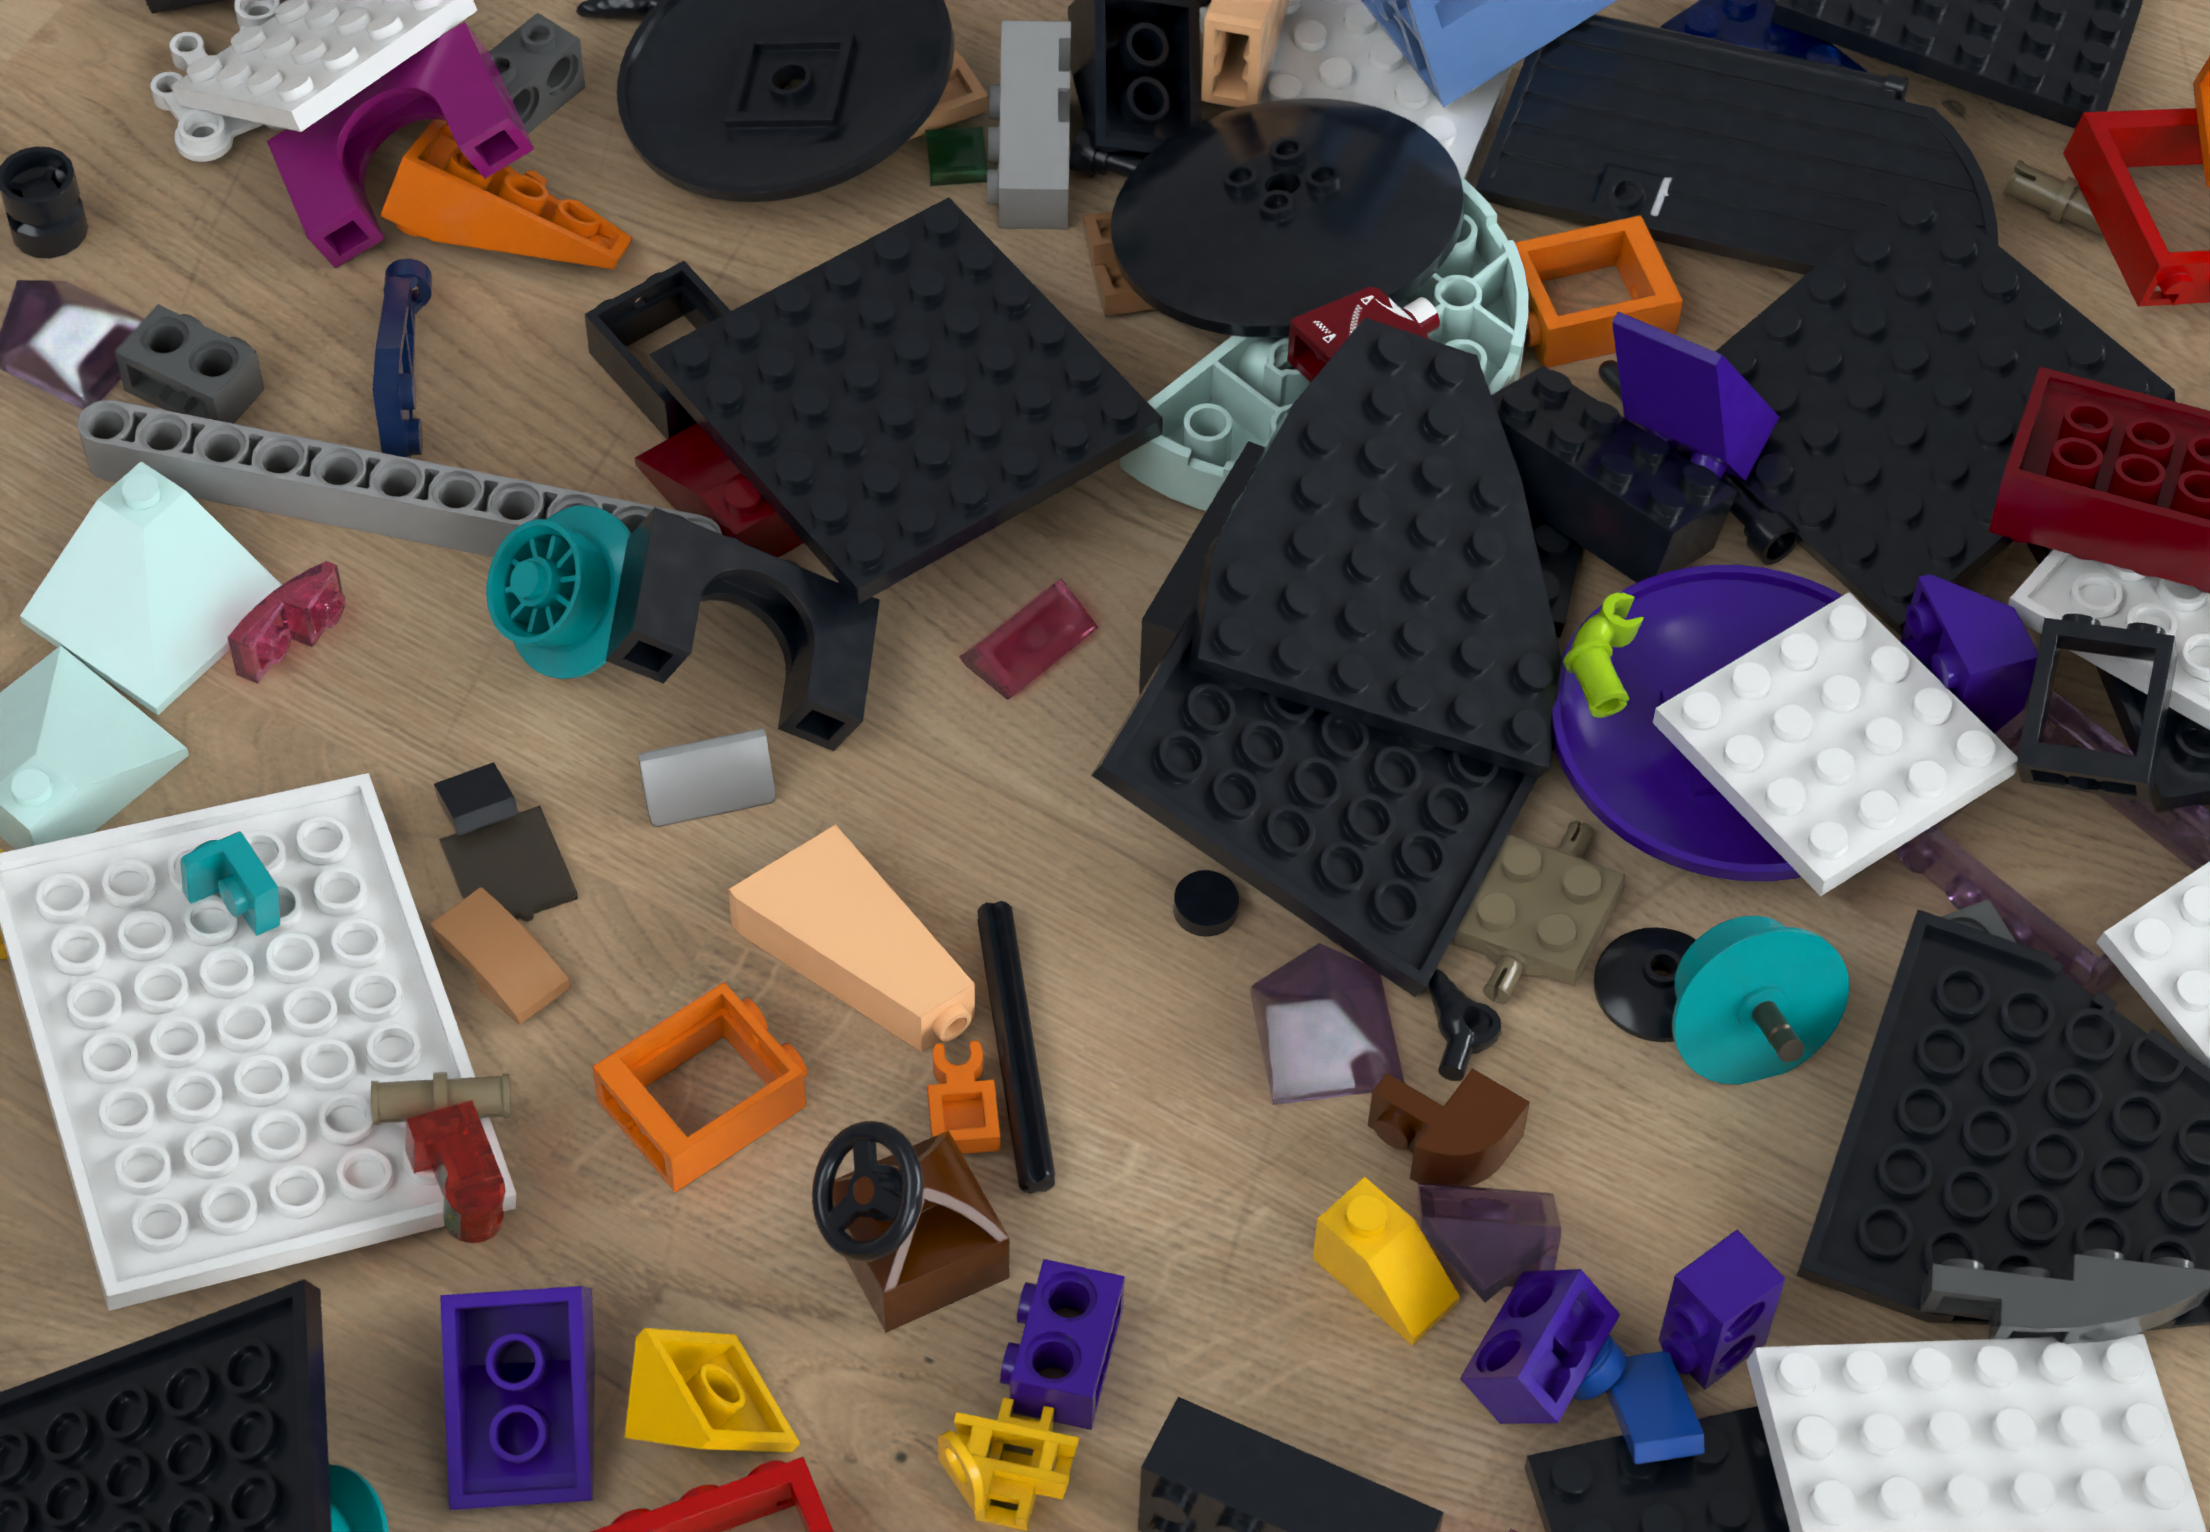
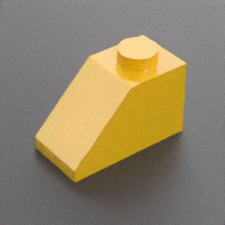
M1363 1177L1317 1218L1312 1259L1412 1346L1459 1304L1460 1296L1415 1219L1366 1177Z

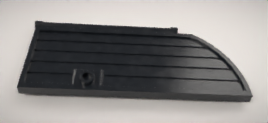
M1594 14L1526 56L1475 187L1489 203L1589 226L1641 215L1655 241L1806 275L1919 180L1998 245V226L1993 200L1981 168L1970 148L1954 127L1935 108L1903 101L1908 89V78L1892 74L1888 76L1873 74Z

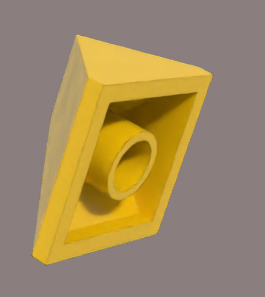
M644 1328L636 1336L624 1438L696 1449L792 1453L801 1444L736 1334Z

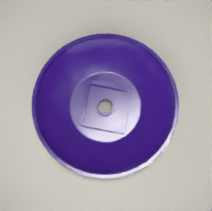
M1745 565L1688 567L1665 572L1625 588L1619 593L1634 596L1635 599L1626 618L1623 619L1631 620L1644 617L1635 638L1629 645L1612 647L1613 653L1610 659L1624 690L1629 696V701H1626V707L1608 717H1593L1588 709L1589 705L1575 674L1568 673L1563 664L1565 656L1571 650V645L1577 631L1589 618L1599 613L1601 606L1592 612L1576 630L1561 657L1557 701L1552 708L1553 741L1558 759L1573 789L1588 809L1610 830L1644 853L1669 865L1697 874L1737 881H1779L1801 878L1790 864L1653 724L1656 707L1843 595L1812 580L1787 572Z

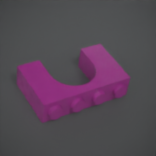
M465 22L441 35L302 132L285 129L267 140L307 238L334 268L339 267L385 239L365 192V174L377 148L398 129L410 123L426 119L447 121L458 148L484 179L534 150V146L491 54Z

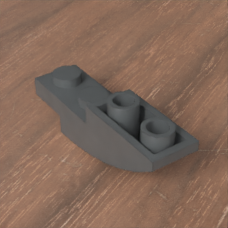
M2091 1249L2083 1252L2082 1255L2074 1254L2062 1273L2061 1279L2054 1278V1274L2051 1271L2043 1268L2020 1267L2012 1270L2011 1273L1984 1270V1265L1975 1260L1948 1259L1943 1261L1942 1265L1933 1264L1923 1281L1920 1311L1988 1319L1989 1339L2007 1340L2008 1338L2054 1337L2060 1343L2065 1344L2103 1342L2141 1333L2167 1323L2199 1306L2210 1292V1270L2195 1269L2193 1262L2175 1257L2158 1258L2153 1260L2152 1263L2124 1260L2125 1256L2122 1253L2109 1249Z

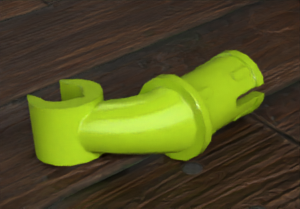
M1614 593L1604 600L1599 613L1589 618L1577 631L1571 645V650L1563 661L1568 673L1575 674L1589 705L1588 709L1592 716L1597 718L1608 717L1618 713L1626 707V701H1629V696L1624 690L1610 659L1613 653L1612 647L1629 645L1635 638L1644 617L1631 620L1623 619L1626 618L1635 599L1634 596L1626 593Z

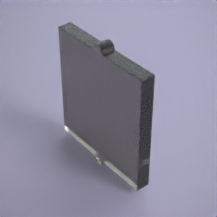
M541 806L519 812L515 816L458 836L455 833L439 839L441 849L462 900L482 887L517 920L522 919L525 922H529L536 913L578 899L577 890Z

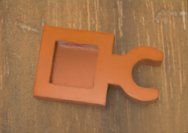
M978 1040L970 1041V1059L961 1065H954L948 1062L945 1058L944 1044H935L933 1048V1073L940 1084L927 1085L931 1138L949 1130L962 1154L1000 1151V1129L994 1079L980 1080L983 1074V1049Z

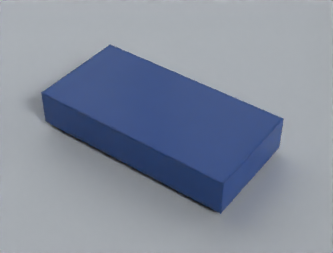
M1660 1351L1627 1356L1626 1366L1622 1375L1606 1391V1394L1634 1463L1643 1464L1704 1454V1432L1670 1353Z

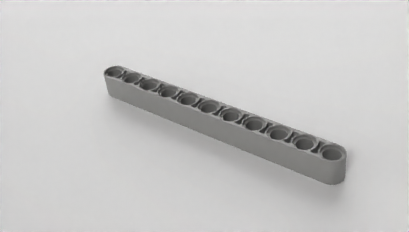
M102 400L90 404L83 409L77 421L89 470L96 477L106 481L117 483L137 464L143 462L186 490L193 498L494 557L503 540L521 524L536 519H547L560 510L573 506H592L608 511L622 521L631 535L654 507L668 513L680 515L687 521L722 535L721 529L715 521L698 514L115 400Z

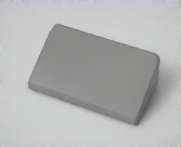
M755 729L638 754L642 792L650 823L654 827L771 804L776 798L764 729Z

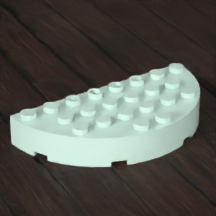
M1461 177L1464 195V220L1459 238L1452 252L1428 281L1396 303V305L1402 308L1419 297H1424L1430 301L1439 315L1440 326L1428 334L1429 339L1477 355L1492 395L1519 380L1528 323V288L1525 270L1514 241L1507 240L1504 232L1497 224L1498 215L1492 206L1470 183ZM1233 335L1147 401L1163 418L1162 435L1121 457L1120 469L1142 484L1173 500L1199 510L1207 511L1247 442L1250 441L1266 447L1284 414L1310 384L1287 361L1289 337L1263 338Z

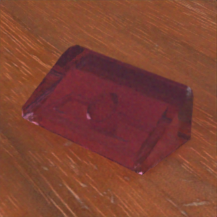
M1060 578L1040 591L958 657L967 668L1008 700L1095 631L1098 626L1063 579Z

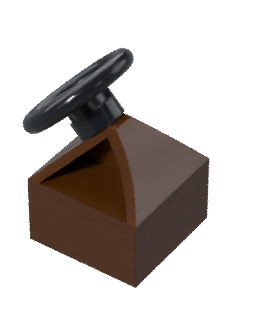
M863 1121L846 1127L827 1145L819 1159L813 1179L812 1206L814 1217L825 1241L834 1251L847 1260L885 1333L1009 1279V1236L949 1130L912 1146L906 1136L895 1127L880 1121ZM876 1142L889 1149L892 1155L877 1161ZM853 1149L854 1171L835 1179L842 1160Z

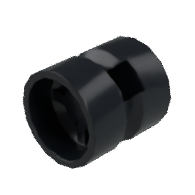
M37 146L19 150L7 157L0 166V193L14 244L23 253L35 258H55L66 255L78 248L86 238L88 223L83 203L79 197L80 191L71 160L59 150L51 147Z

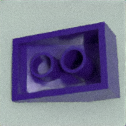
M1617 312L1612 325L1624 418L1645 432L1661 437L1668 443L1670 448L1690 457V461L1696 465L1709 468L1718 476L1719 480L1722 479L1724 473L1746 481L1779 416L1722 354Z
M574 1286L440 1295L449 1510L592 1501L595 1399L592 1288Z

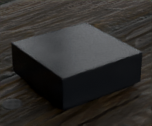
M494 762L434 783L438 801L458 836L518 814L514 795Z

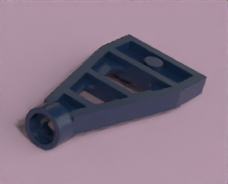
M415 259L396 260L385 271L384 300L375 349L372 388L382 453L411 458V455H422L423 451L420 418L413 419V410L416 409V382L414 375L415 316L429 302L432 293V273L424 263Z

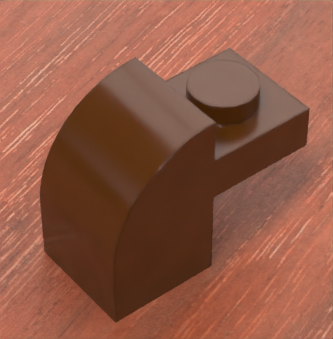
M1473 1068L1444 1106L1386 1073L1372 1091L1368 1127L1375 1130L1377 1135L1391 1147L1400 1150L1407 1149L1413 1153L1410 1173L1411 1180L1432 1188L1461 1189L1486 1180L1502 1166L1524 1136L1530 1102Z

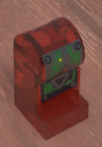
M470 1100L407 1118L405 1152L414 1173L433 1169L444 1197V1226L450 1235L459 1241L471 1244L485 1242L493 1238L501 1229L504 1220L503 1202L506 1190L503 1176L473 1101Z

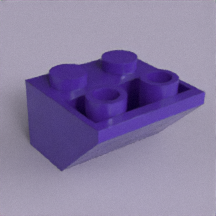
M1932 574L1919 576L1912 602L1906 609V623L1900 642L1996 736L2016 732L2032 685L2038 651L2015 608Z

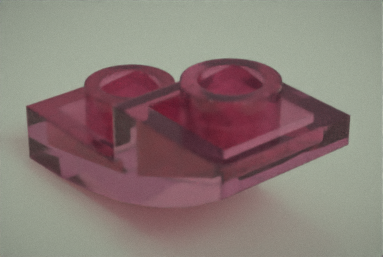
M325 561L295 576L270 593L240 621L227 637L236 675L258 684L270 666L278 664L285 657L291 639L313 647L326 628H332L338 623L343 614L346 599L342 591L338 566L336 564Z

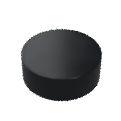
M1201 870L1188 874L1178 883L1174 893L1173 913L1177 923L1187 932L1197 936L1208 937L1225 932L1233 925L1237 917L1239 905L1237 888L1228 877L1219 872Z

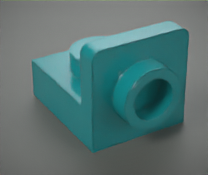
M241 831L220 840L206 841L181 858L182 888L184 895L190 903H195L220 892L222 900L231 915L237 917L242 914L256 936L280 926L278 886Z

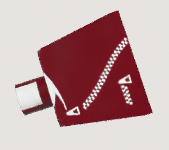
M1367 287L1290 320L1287 361L1311 383L1365 317L1429 339L1428 334L1440 326L1439 315L1431 302L1424 297H1419L1400 308L1379 288Z

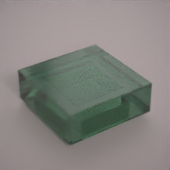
M982 127L925 130L930 186L987 183L988 168Z

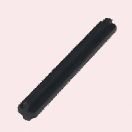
M1005 901L996 903L986 902L977 910V921L1019 1188L1028 1194L1037 1191L1047 1192L1055 1185V1169L1013 910L1011 905Z

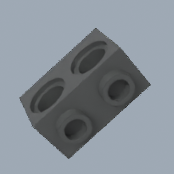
M540 13L535 14L489 51L527 134L585 88L580 39Z
M159 304L114 351L124 391L166 411L234 424L264 391L257 352L248 343L237 337L229 338L205 327L198 319L191 315H180Z

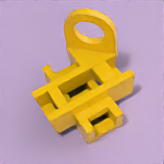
M1003 1397L997 1420L956 1412L954 1425L957 1434L952 1430H947L939 1435L938 1460L975 1513V1520L1027 1531L1036 1494L1063 1500L1080 1437L1052 1432L1054 1421V1408L1043 1406L1040 1420L1013 1414L1014 1399ZM1006 1444L1033 1449V1455L1005 1450ZM990 1446H992V1447H991V1450H990L989 1458H987V1455H988V1452H989V1448H990ZM1055 1459H1057V1460H1056L1055 1469H1054V1471H1053ZM994 1499L1018 1504V1509L1012 1510L993 1506L991 1502Z

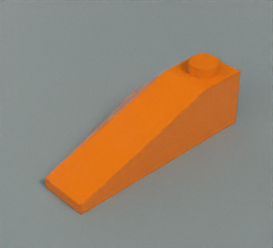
M434 119L402 157L380 214L381 217L394 222L402 232L414 237H425L434 242L613 270L629 248L633 238L580 201L572 199L560 201L551 195L545 187L547 179L533 169L526 171L525 175H522L507 165L484 179L458 148L447 121Z

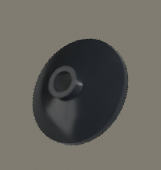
M1651 927L1630 931L1612 941L1599 957L1594 974V991L1604 1014L1620 1029L1635 1037L1654 1042H1674L1672 1017L1677 1001L1674 987L1676 971L1682 957L1696 939L1673 929ZM1653 970H1663L1671 975L1659 976Z

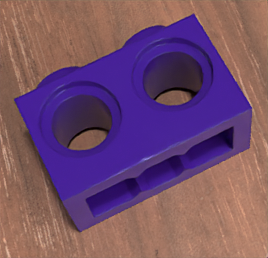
M1738 1229L1675 1275L1658 1339L1662 1351L1670 1353L1677 1371L1684 1375L1690 1374L1704 1390L1746 1360L1755 1347L1766 1345L1785 1282V1277Z
M1043 1259L1037 1284L1025 1282L1022 1289L1017 1312V1323L1025 1324L1020 1344L1008 1343L1001 1368L1000 1383L1010 1385V1399H1014L1013 1413L1040 1419L1043 1406L1054 1408L1053 1422L1092 1430L1123 1312L1125 1276ZM1072 1307L1082 1311L1083 1314L1074 1318H1065L1054 1312L1061 1308ZM1056 1367L1066 1371L1068 1374L1058 1379H1048L1039 1375L1038 1372L1045 1368Z
M1581 1269L1523 1271L1459 1379L1500 1424L1559 1423L1621 1314Z

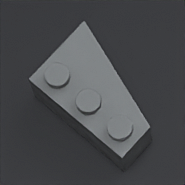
M1001 20L1000 85H990L989 119H1000V127H989L988 161L999 162V169H988L987 204H999V228L1068 229L1071 21Z

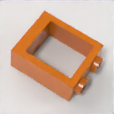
M1641 215L1514 242L1525 270L1528 288V323L1524 345L1527 348L1533 347L1541 366L1544 365L1549 368L1616 353L1612 322L1617 312L1677 335L1683 300ZM1611 266L1617 267L1632 300L1557 316L1542 281Z
M725 982L592 1066L597 1101L675 1193L806 1107L804 1078L808 1076V1071L803 1059L789 1043L785 1042L780 1045L768 1032L767 1022L757 1005L749 998L740 1000ZM725 1037L766 1086L687 1137L645 1087Z

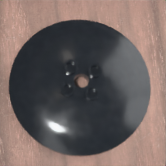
M660 0L635 31L623 56L617 80L619 114L631 144L646 165L665 180L691 193L733 202H768L797 198L820 192L846 182L882 162L909 140L928 119L946 88L952 70L954 32L951 18L944 0ZM792 80H803L797 87L783 90Z
M1318 98L1285 99L1253 104L1220 113L1182 130L1163 142L1136 166L1122 186L1112 212L1111 238L1117 265L1124 279L1146 303L1161 313L1187 325L1220 334L1263 338L1289 337L1290 320L1367 287L1379 288L1395 304L1416 291L1435 274L1452 252L1459 238L1464 220V195L1460 174L1448 151L1436 138L1412 121L1393 112L1352 101Z

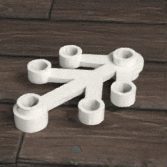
M235 0L234 8L240 28L239 32L252 26H261L276 16L274 10L280 5V0ZM182 32L175 35L170 41L169 47L172 61L179 69L186 70L193 62L208 56L205 51L203 38L197 33ZM163 72L156 75L151 81L150 87L154 104L162 110L171 111L178 121V128L174 134L176 148L183 157L189 160L207 162L218 159L230 150L234 137L264 125L262 123L180 106L173 91L165 92L172 90L171 85L183 78L178 73ZM265 124V126H267V127L270 128V129H274V130H282V129H285V128H281V127H276V126H271V125Z

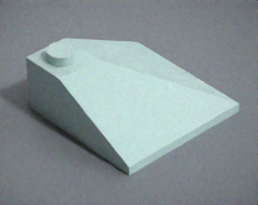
M140 462L97 499L21 613L20 618L22 624L56 647L62 646L94 673L156 715H159L284 601L288 595L286 588L186 490L148 465Z
M59 646L0 692V837L16 850L93 833L189 756L188 749L65 648Z

